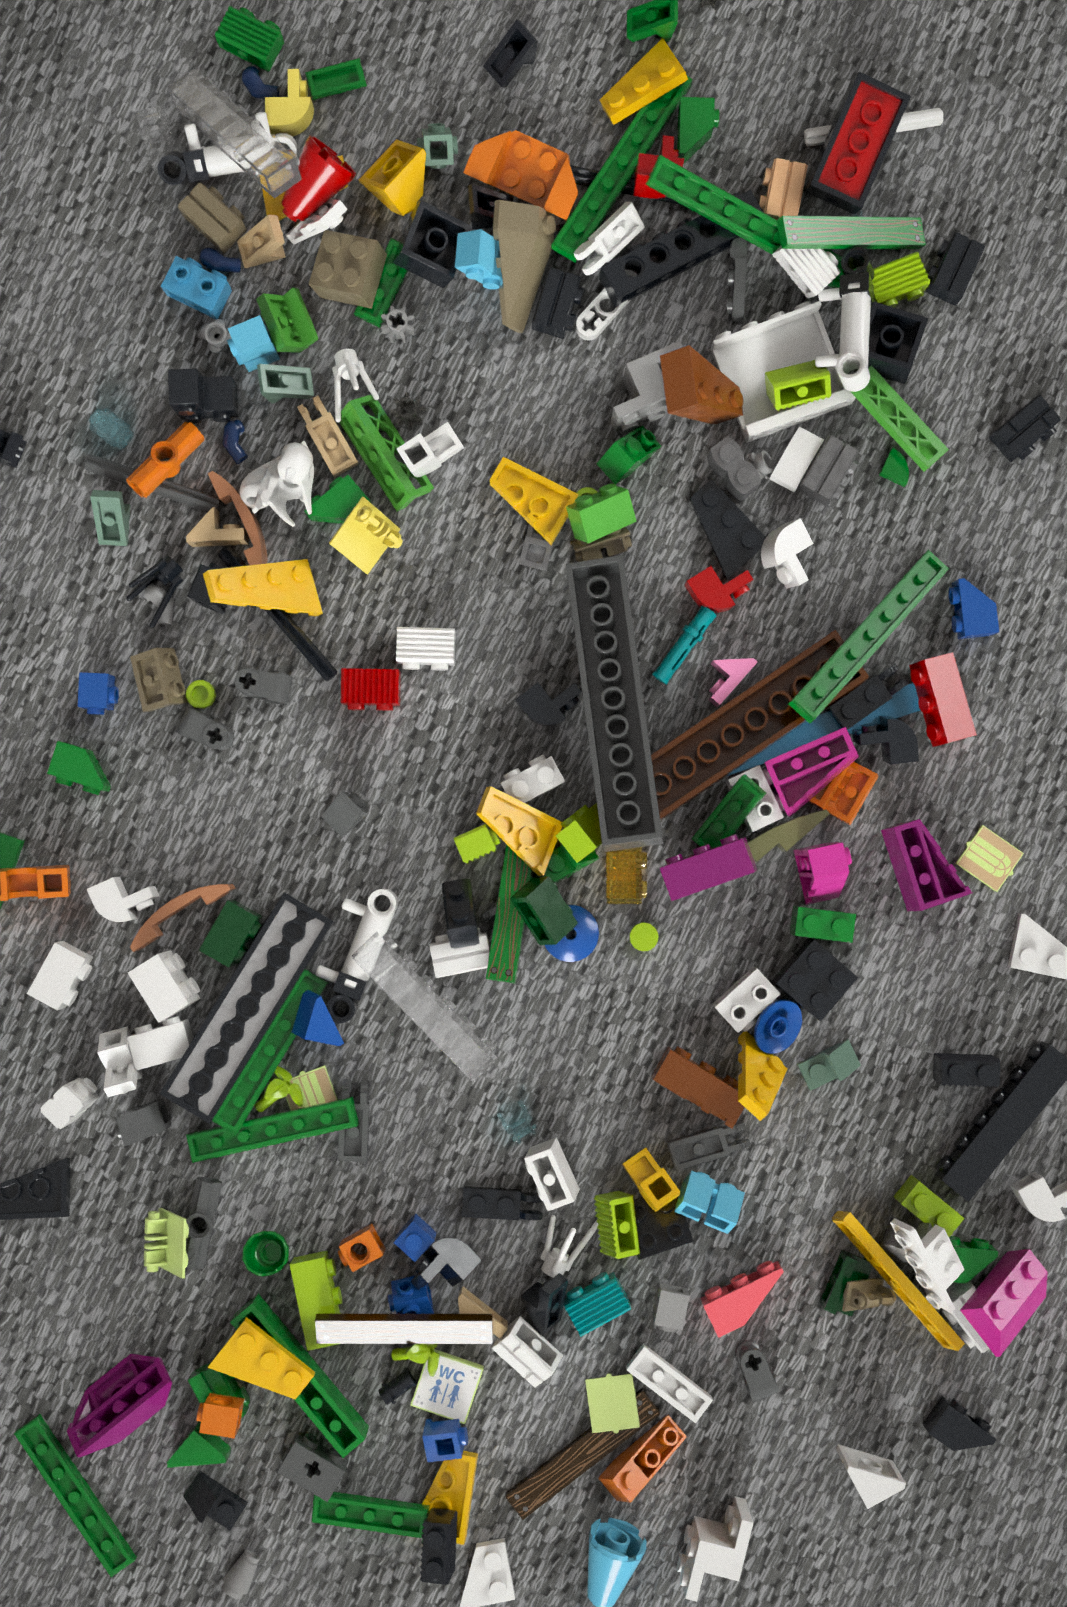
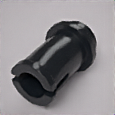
M406 1369L389 1383H382V1388L378 1392L386 1405L391 1402L395 1404L398 1397L412 1387H415L417 1383L410 1371Z

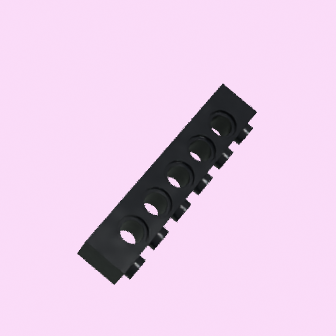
M751 189L743 194L741 192L733 194V196L763 212ZM702 215L693 220L687 218L681 221L676 229L668 233L666 230L655 235L651 242L645 245L637 244L630 248L626 255L620 258L615 256L609 263H605L601 267L599 280L616 308L621 303L629 301L730 248L731 241L736 239V237L739 238V236ZM706 230L710 232L712 236L704 237L703 235H701L700 231ZM683 243L684 245H686L687 249L680 250L675 246V244ZM658 256L663 260V262L655 263L650 259V257ZM634 269L638 272V275L630 276L625 270Z

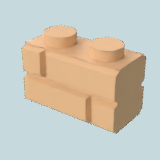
M776 158L771 168L766 167L762 185L767 186L766 196L761 195L759 199V205L765 214L776 220L781 216H798L807 164Z

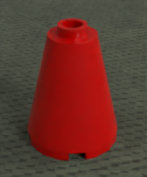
M311 135L304 144L281 201L284 207L282 212L294 222H297L298 219L305 221L356 176L354 169L346 161L343 163L337 157L338 154L318 138L314 136L312 138Z

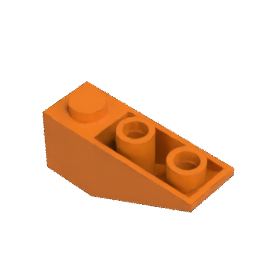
M666 1415L616 1457L598 1479L616 1501L631 1503L687 1436L673 1419Z

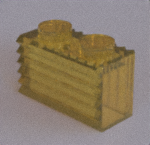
M642 847L606 852V904H642V898H647V881H642V869H647V852H642Z

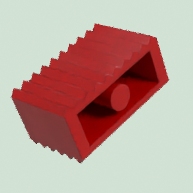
M341 668V704L348 705V710L362 711L365 710V705H376L377 711H393V706H400L401 672L399 669Z

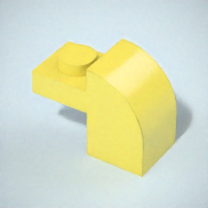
M287 69L288 97H265V113L267 114L271 136L278 133H287L292 137L306 130L313 119L314 107L311 97H308L307 81L302 80L299 69Z

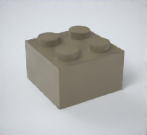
M325 230L309 285L320 298L372 309L387 254L377 240Z

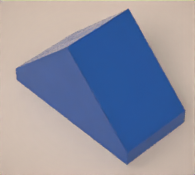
M310 990L305 991L301 998L292 1033L305 1040L335 1046L344 1044L322 997Z

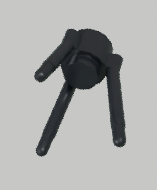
M168 555L163 559L161 558L154 566L129 583L130 588L135 587L139 583L141 584L126 597L127 601L134 599L156 579L165 586L171 583L149 625L151 628L156 626L173 593L183 581L179 576L183 569Z

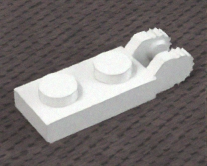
M625 202L588 238V241L582 243L574 251L573 254L578 261L589 256L594 250L597 256L584 264L582 270L585 275L593 274L605 263H609L645 228L633 203Z

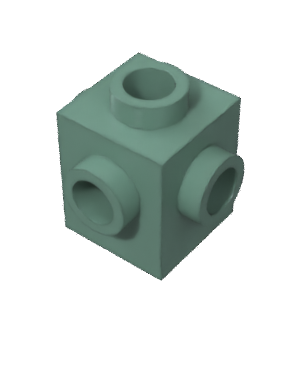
M443 123L428 124V128L421 129L422 138H417V146L423 148L426 152L425 166H430L432 169H443L447 165H454L453 154H458L457 136H452L450 127H445ZM441 141V145L438 148H434L431 146V142Z

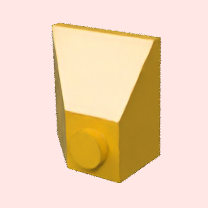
M396 139L358 181L388 209L404 216L415 208L418 200L423 196L426 152L421 147Z

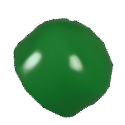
M261 1231L253 1234L243 1246L242 1260L247 1270L257 1276H269L278 1273L287 1264L289 1259V1245L284 1236L275 1231Z

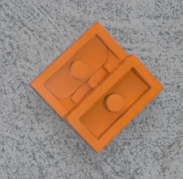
M852 762L808 802L822 810L826 809L830 815L851 825L879 776L877 773Z

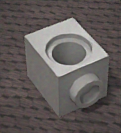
M659 1283L652 1318L654 1325H658L660 1330L666 1332H674L675 1329L683 1330L690 1297L687 1288Z

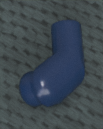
M248 66L242 72V82L252 97L260 99L279 97V86L264 84L256 67Z
M210 247L201 250L199 255L200 262L211 271L240 273V258L224 257L214 248Z
M240 420L226 423L222 442L224 448L236 464H240L248 458V455L238 443L239 435H242L245 431L244 424Z

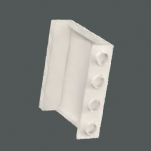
M810 301L801 303L792 312L785 314L784 311H780L768 317V320L758 324L757 321H753L744 325L741 331L733 334L731 331H726L715 337L710 350L719 371L740 387L743 395V416L737 417V421L746 443L848 406L856 399L850 391L843 387L836 366L826 367L830 372V398L825 397L824 400L820 398L819 401L814 400L813 402L809 401L807 404H797L796 407L792 405L791 408L786 407L785 410L781 408L778 411L766 395L765 372L812 361L817 356L835 354L819 314V309L822 305L820 301L813 304Z

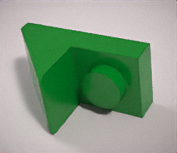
M653 0L627 10V39L631 42H636L657 34L666 42H670L678 24V0Z
M561 843L560 847L553 850L544 877L549 876L552 881L558 883L599 859V856L594 850L577 863Z

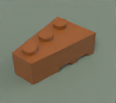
M690 345L660 355L668 414L710 424H718L743 416L742 405L744 400L740 387Z
M668 1046L651 1075L652 1079L681 1098L687 1099L701 1107V1110L707 1114L711 1113L725 1121V1125L733 1129L745 1108L738 1101V1080L729 1075H726L724 1079L715 1074L717 1068L702 1060L698 1064L690 1059L692 1054L685 1049L677 1046L674 1050Z

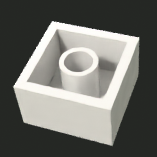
M171 950L153 956L128 972L158 1023L174 1016L201 999L198 995L200 992L198 984L192 977L188 979L183 971L185 964L182 958L177 953L173 954Z

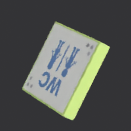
M434 1349V1352L440 1354L436 1374L434 1377H430L427 1360L423 1365L410 1406L451 1420L459 1419L460 1423L465 1424L484 1366Z

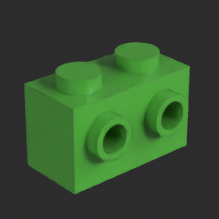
M607 484L599 489L600 492L593 495L580 496L575 499V503L566 506L574 538L589 544L637 522L628 489L616 486V484Z

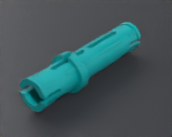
M701 606L689 625L683 627V633L652 673V676L663 684H668L697 642L700 643L702 641V635L717 615L712 610Z

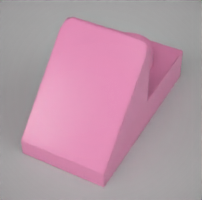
M754 658L713 660L710 664L727 679L724 681L720 678L709 690L713 694L709 701L718 707L757 664V661Z

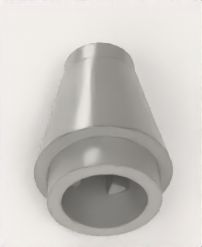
M246 1549L223 1577L222 1590L237 1600H241L243 1595L248 1594L260 1557Z

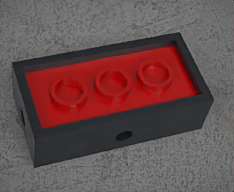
M858 72L849 83L803 191L851 214L860 211L868 197L911 96L864 73Z

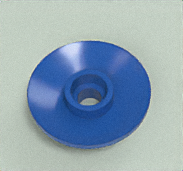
M569 905L573 911V916L578 922L573 928L576 931L575 938L568 939L565 936L556 945H545V947L555 958L566 962H575L586 958L595 949L599 938V929L595 918L589 911L577 905Z
M778 1000L770 1004L761 1013L754 1029V1039L759 1049L768 1054H776L787 1049L795 1041L802 1026V1013L798 1005L790 1000Z

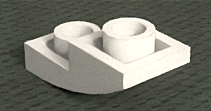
M799 427L775 467L770 480L795 492L821 448L824 439Z

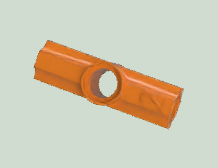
M184 422L166 441H160L153 445L150 452L151 455L126 479L128 485L139 496L147 498L166 478L174 477L179 473L180 464L204 441V436L191 422ZM164 458H171L168 461H161Z

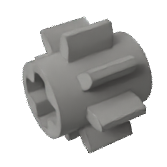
M390 306L391 311L388 315H381L382 321L386 323V325L381 327L382 334L390 333L389 339L391 343L395 339H401L403 343H406L405 337L408 334H415L414 328L410 326L415 323L414 315L407 317L405 306L401 310ZM399 321L403 322V325H398L397 328L393 327V323L398 324Z

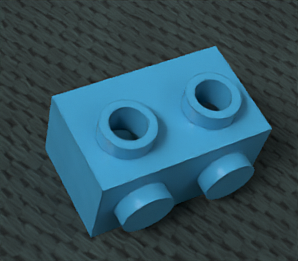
M176 256L161 284V288L167 296L216 320L219 318L232 292L225 275L216 270H212L210 273L202 269L200 263L189 257L184 260Z

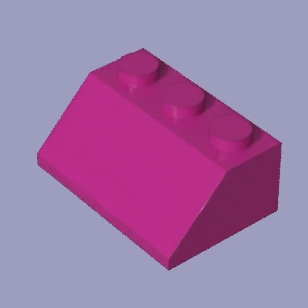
M1030 1249L1008 1251L960 1309L996 1357L1002 1355L1046 1298L1048 1272Z

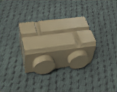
M198 183L190 194L178 204V209L188 222L224 254L246 232L247 229L242 221L245 217L234 205L228 208L222 202L224 200L223 196L213 186L208 189L204 184Z

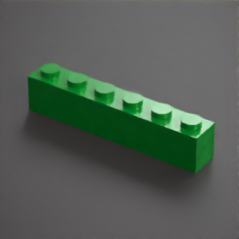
M258 1293L235 1313L230 1323L237 1330L247 1317L315 1371L314 1377L295 1401L341 1457L344 1458L366 1439L369 1425Z

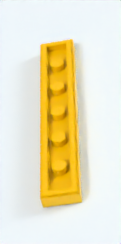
M837 1211L832 1217V1221L943 1348L959 1351L965 1343L852 1213Z

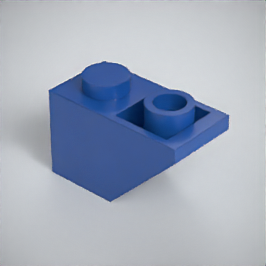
M965 578L951 583L952 587L949 588L948 598L950 604H954L955 616H952L951 623L954 633H957L958 639L986 637L999 633L996 603Z

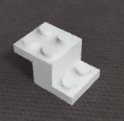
M734 1496L732 1506L728 1505L726 1509V1524L694 1516L692 1525L686 1526L684 1543L687 1546L685 1554L680 1553L677 1562V1572H680V1585L683 1586L685 1599L697 1602L704 1572L739 1581L753 1527V1520L746 1499Z

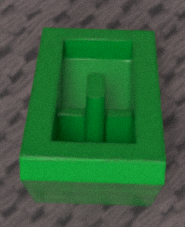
M198 1422L173 1451L167 1461V1468L226 1463L231 1454V1447L219 1436L199 1433L201 1422Z

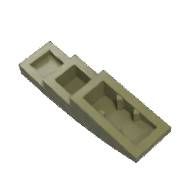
M825 809L795 817L769 828L748 840L747 842L754 861L758 862L776 845L782 852H787L830 813Z

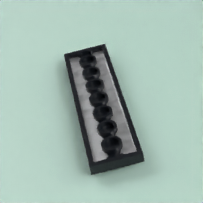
M284 892L164 1085L160 1095L211 1124L334 921Z

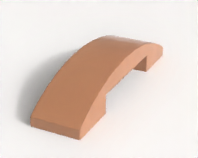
M214 471L209 472L208 476L219 499L224 504L233 501L253 544V547L243 551L249 565L267 564L265 539L252 509L241 500L239 492L230 483Z
M218 884L200 887L172 899L159 908L144 923L130 946L133 952L139 951L163 936L164 934L158 925L202 897L206 905L213 904L236 889L233 884Z

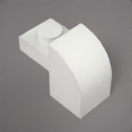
M447 422L426 437L419 433L398 447L397 451L415 477H421L441 467V463L464 449V446Z
M801 518L787 522L773 530L764 540L761 549L764 569L775 566L777 577L785 585L786 589L800 586L809 580L796 556L797 553L813 544Z
M112 877L87 889L97 912L104 918L114 922L138 919L134 908L136 907L138 911L154 905L153 899L159 897L155 886H149L128 896L120 877Z
M128 1026L102 1033L99 1036L97 1053L106 1069L104 1090L108 1097L135 1090L137 1080L142 1079V1069L135 1070L127 1037L131 1035Z
M1033 1172L1010 1185L1022 1207L1035 1217L1048 1222L1066 1219L1060 1208H1067V1181L1050 1189L1044 1177Z

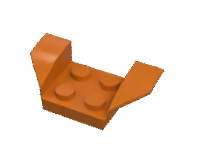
M517 130L513 132L508 131L476 144L463 172L526 202L540 206L547 212L565 220L568 219L578 196L576 182L570 166L569 154Z

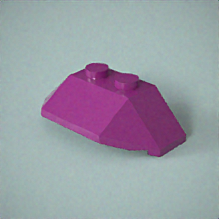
M129 1354L85 1390L76 1409L73 1422L69 1424L66 1431L77 1457H83L121 1442L166 1405L172 1381L161 1358Z

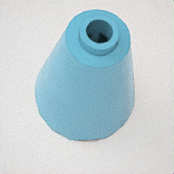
M609 1518L608 1523H600L601 1519H598L591 1525L589 1532L587 1596L596 1607H612L643 1558L647 1541L645 1537L642 1540L638 1536L640 1531L626 1521Z

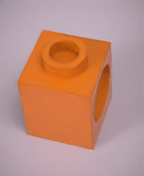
M370 1224L344 1238L339 1245L338 1255L345 1267L349 1265L351 1271L354 1272L383 1256L386 1248L373 1224ZM356 1243L365 1245L367 1253L357 1254L353 1250V1245Z
M210 1393L204 1403L201 1402L198 1408L197 1421L201 1422L199 1433L235 1438L240 1428L245 1398Z

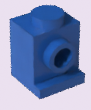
M426 1419L422 1438L427 1462L461 1459L464 1446L468 1445L467 1428L461 1427L459 1419L432 1422V1419Z

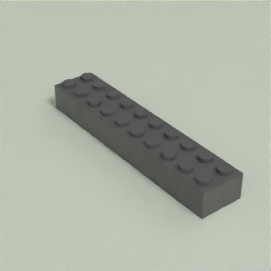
M623 555L566 564L602 846L605 852L663 844Z

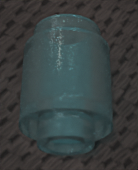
M109 408L97 409L89 419L91 423L90 430L112 448L117 447L121 450L133 438L134 432L130 429V425Z

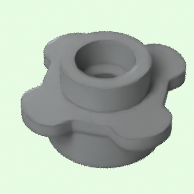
M221 319L208 324L200 333L201 338L210 345L209 349L212 353H219L221 348L228 344L227 340L231 339L230 333L225 328L226 324ZM216 334L220 335L218 339L215 338Z
M766 451L756 454L751 452L749 454L750 463L756 468L760 478H770V473L774 471V463L771 456Z

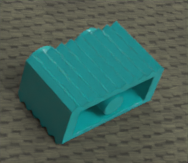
M603 1272L592 1279V1284L583 1289L581 1286L571 1289L566 1294L567 1298L564 1300L565 1310L580 1337L632 1309L631 1303L614 1272L609 1275L607 1272Z

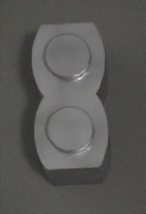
M726 437L710 449L707 456L709 466L717 476L724 479L725 487L733 498L741 502L757 490L761 484L760 475L750 462L744 460L740 446L733 439Z

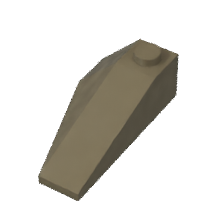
M496 200L493 236L494 240H499L500 257L496 258V266L501 268L503 284L499 287L502 324L517 333H523L552 250L551 245L556 231L555 216L540 206Z

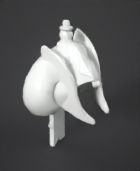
M306 442L287 444L282 449L280 456L256 468L242 481L239 491L241 500L248 507L252 508L254 514L259 509L269 505L280 518L293 527L295 523L286 511V502L292 499H300L305 503L308 514L312 513L311 492L314 466L313 455Z

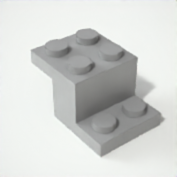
M680 341L626 364L623 381L631 400L613 407L611 424L615 432L620 430L623 433L630 432L639 426L638 423L643 420L649 419V422H652L665 415L664 411H667L660 355L682 348Z

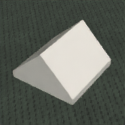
M837 1445L836 1450L867 1509L905 1489L906 1482L892 1460Z

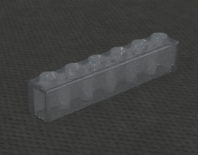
M194 68L167 86L176 110L190 123H194L201 133L274 199L302 180L298 168L300 162L296 154L291 149H285L274 134H268L257 119L253 120L250 118L240 104L236 105L233 103L224 90L220 91L216 88L208 76L204 77Z
M376 931L352 954L353 960L474 1083L498 1060V1057L493 1052L497 1047L486 1036L482 1039L478 1037L474 1032L477 1028L476 1025L466 1015L461 1019L454 1012L457 1006L447 995L441 998L434 991L438 986L427 975L421 977L415 971L418 965L407 954L403 957L399 955L395 950L398 946L397 943L387 933L381 936Z

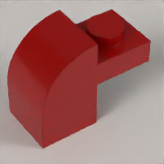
M663 135L659 155L683 167L684 159L678 158V150L674 149V136ZM639 153L633 196L653 199L667 197L645 184L659 155Z
M712 566L687 580L684 586L699 607L705 606L714 613H721L735 606L731 596L733 595L737 599L750 590L748 585L754 579L747 570L723 585Z

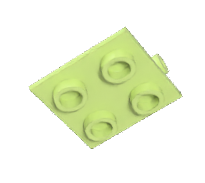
M158 1208V1211L148 1212V1217L145 1218L146 1235L144 1239L158 1241L144 1244L145 1249H152L144 1251V1266L147 1267V1272H157L158 1267H161L182 1279L185 1278V1268L188 1265L186 1239L189 1235L186 1218L163 1208Z

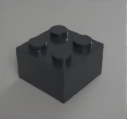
M420 200L411 211L392 263L444 288L454 278L457 270L455 268L458 233L471 231L472 226Z
M873 301L870 309L868 368L872 365L883 378L905 384L929 318Z
M808 938L773 978L772 982L810 1015L821 1022L858 977L817 941Z

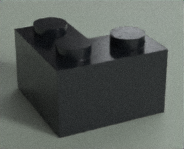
M197 368L168 370L169 405L182 420H185L187 423L197 424L201 423L202 419L213 418L215 422H229L230 418L238 417L237 383L232 376L203 377Z

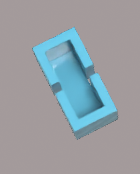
M482 229L458 233L455 268L465 273L467 278L482 283L484 288L498 289L503 284L501 268L496 266V258L500 257L499 241L494 240L493 236Z
M260 315L228 328L231 339L227 340L230 350L239 366L244 364L248 372L257 369L258 364H270L280 360L271 336Z
M691 1170L683 1180L674 1212L695 1221L700 1220L702 1212L706 1213L705 1225L728 1234L738 1222L745 1192L737 1190L734 1185L729 1183H720L718 1185L715 1183L716 1180L711 1179L707 1174Z

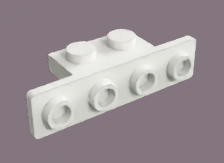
M894 1218L890 1224L896 1233L894 1235L895 1239L902 1245L906 1253L905 1258L916 1273V1280L923 1286L927 1294L926 1299L934 1308H942L952 1313L955 1307L946 1289L959 1277L964 1268L945 1229L935 1224L920 1239L914 1227Z

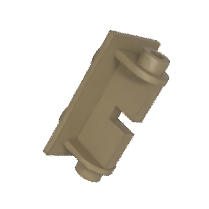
M626 527L589 544L577 539L570 541L575 552H577L575 553L577 562L603 558L602 548H606L607 555L610 557L628 551L627 548L632 547L630 537L628 536L630 532Z
M883 1278L847 1282L844 1291L842 1311L865 1310L866 1308L879 1307L880 1304L891 1306L896 1300V1294L891 1289L883 1286Z

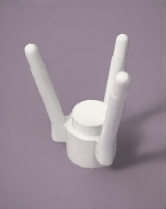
M342 349L334 356L336 366L332 368L334 374L336 422L341 421V377L351 380L353 389L358 390L359 386L356 377L360 373L374 400L379 399L364 369L363 362L358 361L357 354L353 349Z
M552 1215L547 1230L544 1250L540 1257L544 1261L541 1270L553 1278L559 1273L563 1275L565 1271H569L574 1260L597 1230L599 1224L596 1221L569 1256L566 1252L573 1240L576 1229L571 1228L561 1249L553 1248L551 1252L556 1216Z

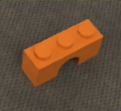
M69 865L0 869V901H8L18 897H38V899L69 897L71 894Z

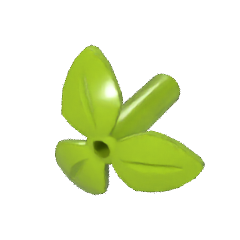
M278 1066L274 1073L279 1079H273L267 1086L264 1097L255 1103V1108L258 1112L262 1113L275 1101L286 1097L287 1094H290L297 1106H303V1095L299 1084L291 1083L292 1075L286 1069Z
M413 1344L411 1347L393 1349L391 1353L394 1361L409 1359L415 1363L425 1364L428 1360V1373L430 1377H434L440 1360V1354L434 1352L438 1344Z

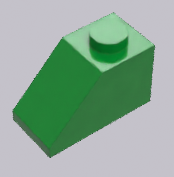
M680 97L677 150L678 158H683L684 163L711 139L713 129L719 126V109H715V98Z

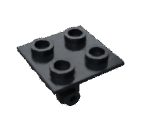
M643 1197L634 1199L640 1254L637 1255L638 1260L694 1242L685 1216L674 1212L678 1197L656 1212Z

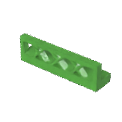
M871 365L868 368L870 380L867 386L860 391L850 392L925 472L949 449Z
M370 394L351 400L341 410V421L339 423L397 512L406 508L415 498L428 494L434 489L426 475L415 477L406 463H400L395 458L394 452L399 454L397 448L405 442L378 400H374ZM369 405L375 416L367 414L362 406ZM379 429L388 434L390 441L380 435ZM410 476L417 479L421 485L420 488L415 489L409 480Z

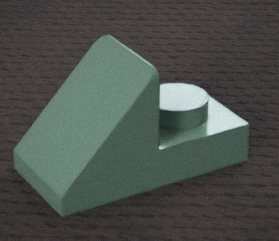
M270 364L257 365L261 395L270 403L275 404L282 398L310 399L314 396L310 368Z
M93 490L90 498L99 545L127 546L130 504H124L123 495L120 491Z
M846 1039L797 1063V1066L808 1089L811 1091L834 1079L844 1080L861 1064L849 1039Z

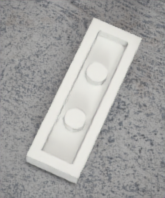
M644 1343L626 1365L628 1372L694 1423L699 1420L713 1401L710 1394Z

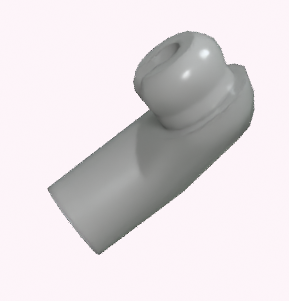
M152 585L145 589L144 597L147 601H151L159 607L167 592L161 586ZM172 597L158 620V624L172 625L174 608Z

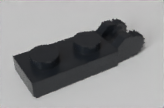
M896 663L880 675H874L828 708L842 728L846 727L848 730L892 699V695L909 684L907 678L901 679L891 689L887 690L881 682L886 677H890L897 672L899 667Z
M464 1186L462 1217L519 1220L520 1218L537 1221L542 1220L543 1212L538 1210H520V1201L532 1203L543 1201L538 1193L521 1192V1189Z

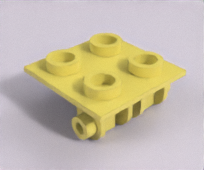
M362 496L329 544L368 575L387 547L399 548L403 540L401 539V534L398 533L400 528Z

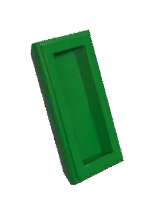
M360 58L305 72L312 100L367 86Z

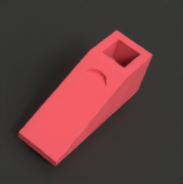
M766 1261L757 1266V1271L749 1275L745 1273L739 1274L730 1280L731 1284L722 1288L720 1286L712 1287L704 1293V1297L700 1298L718 1338L747 1323L784 1271L778 1261L774 1263Z

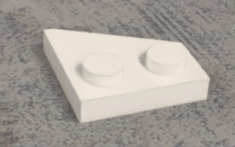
M330 199L305 221L300 220L285 236L293 244H296L328 228L333 229L341 223L344 218L342 214L347 208L341 200Z
M1018 913L1008 967L1067 979V947L1026 914Z
M505 1538L476 1543L466 1584L461 1596L460 1607H480L515 1600Z

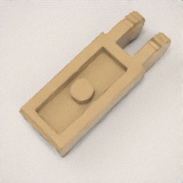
M319 396L312 398L317 411H320L322 417L312 422L310 414L303 404L297 408L307 424L305 425L306 429L335 478L359 463L331 413L327 412Z

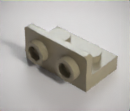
M154 648L130 657L143 712H151L170 705L187 703L185 686L179 669V660L174 648Z

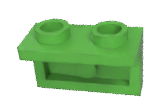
M292 288L284 295L263 293L256 299L261 310V316L266 322L277 352L301 353L318 340V335L298 288Z

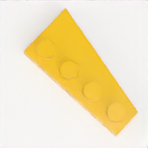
M308 559L213 569L203 573L210 602L243 607L247 605L258 606L260 609L265 610L280 609L294 614L302 612L308 613L309 616L323 614Z

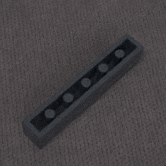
M1041 1041L1040 1044L1036 1043L1029 1049L1026 1055L1028 1059L1022 1066H1017L1012 1070L1008 1077L1010 1080L1004 1089L1000 1088L992 1095L990 1100L992 1104L986 1111L982 1110L975 1116L972 1122L974 1126L967 1134L963 1133L955 1142V1150L950 1156H944L937 1164L936 1168L938 1171L935 1175L968 1202L1066 1082L1067 1057L1051 1044Z

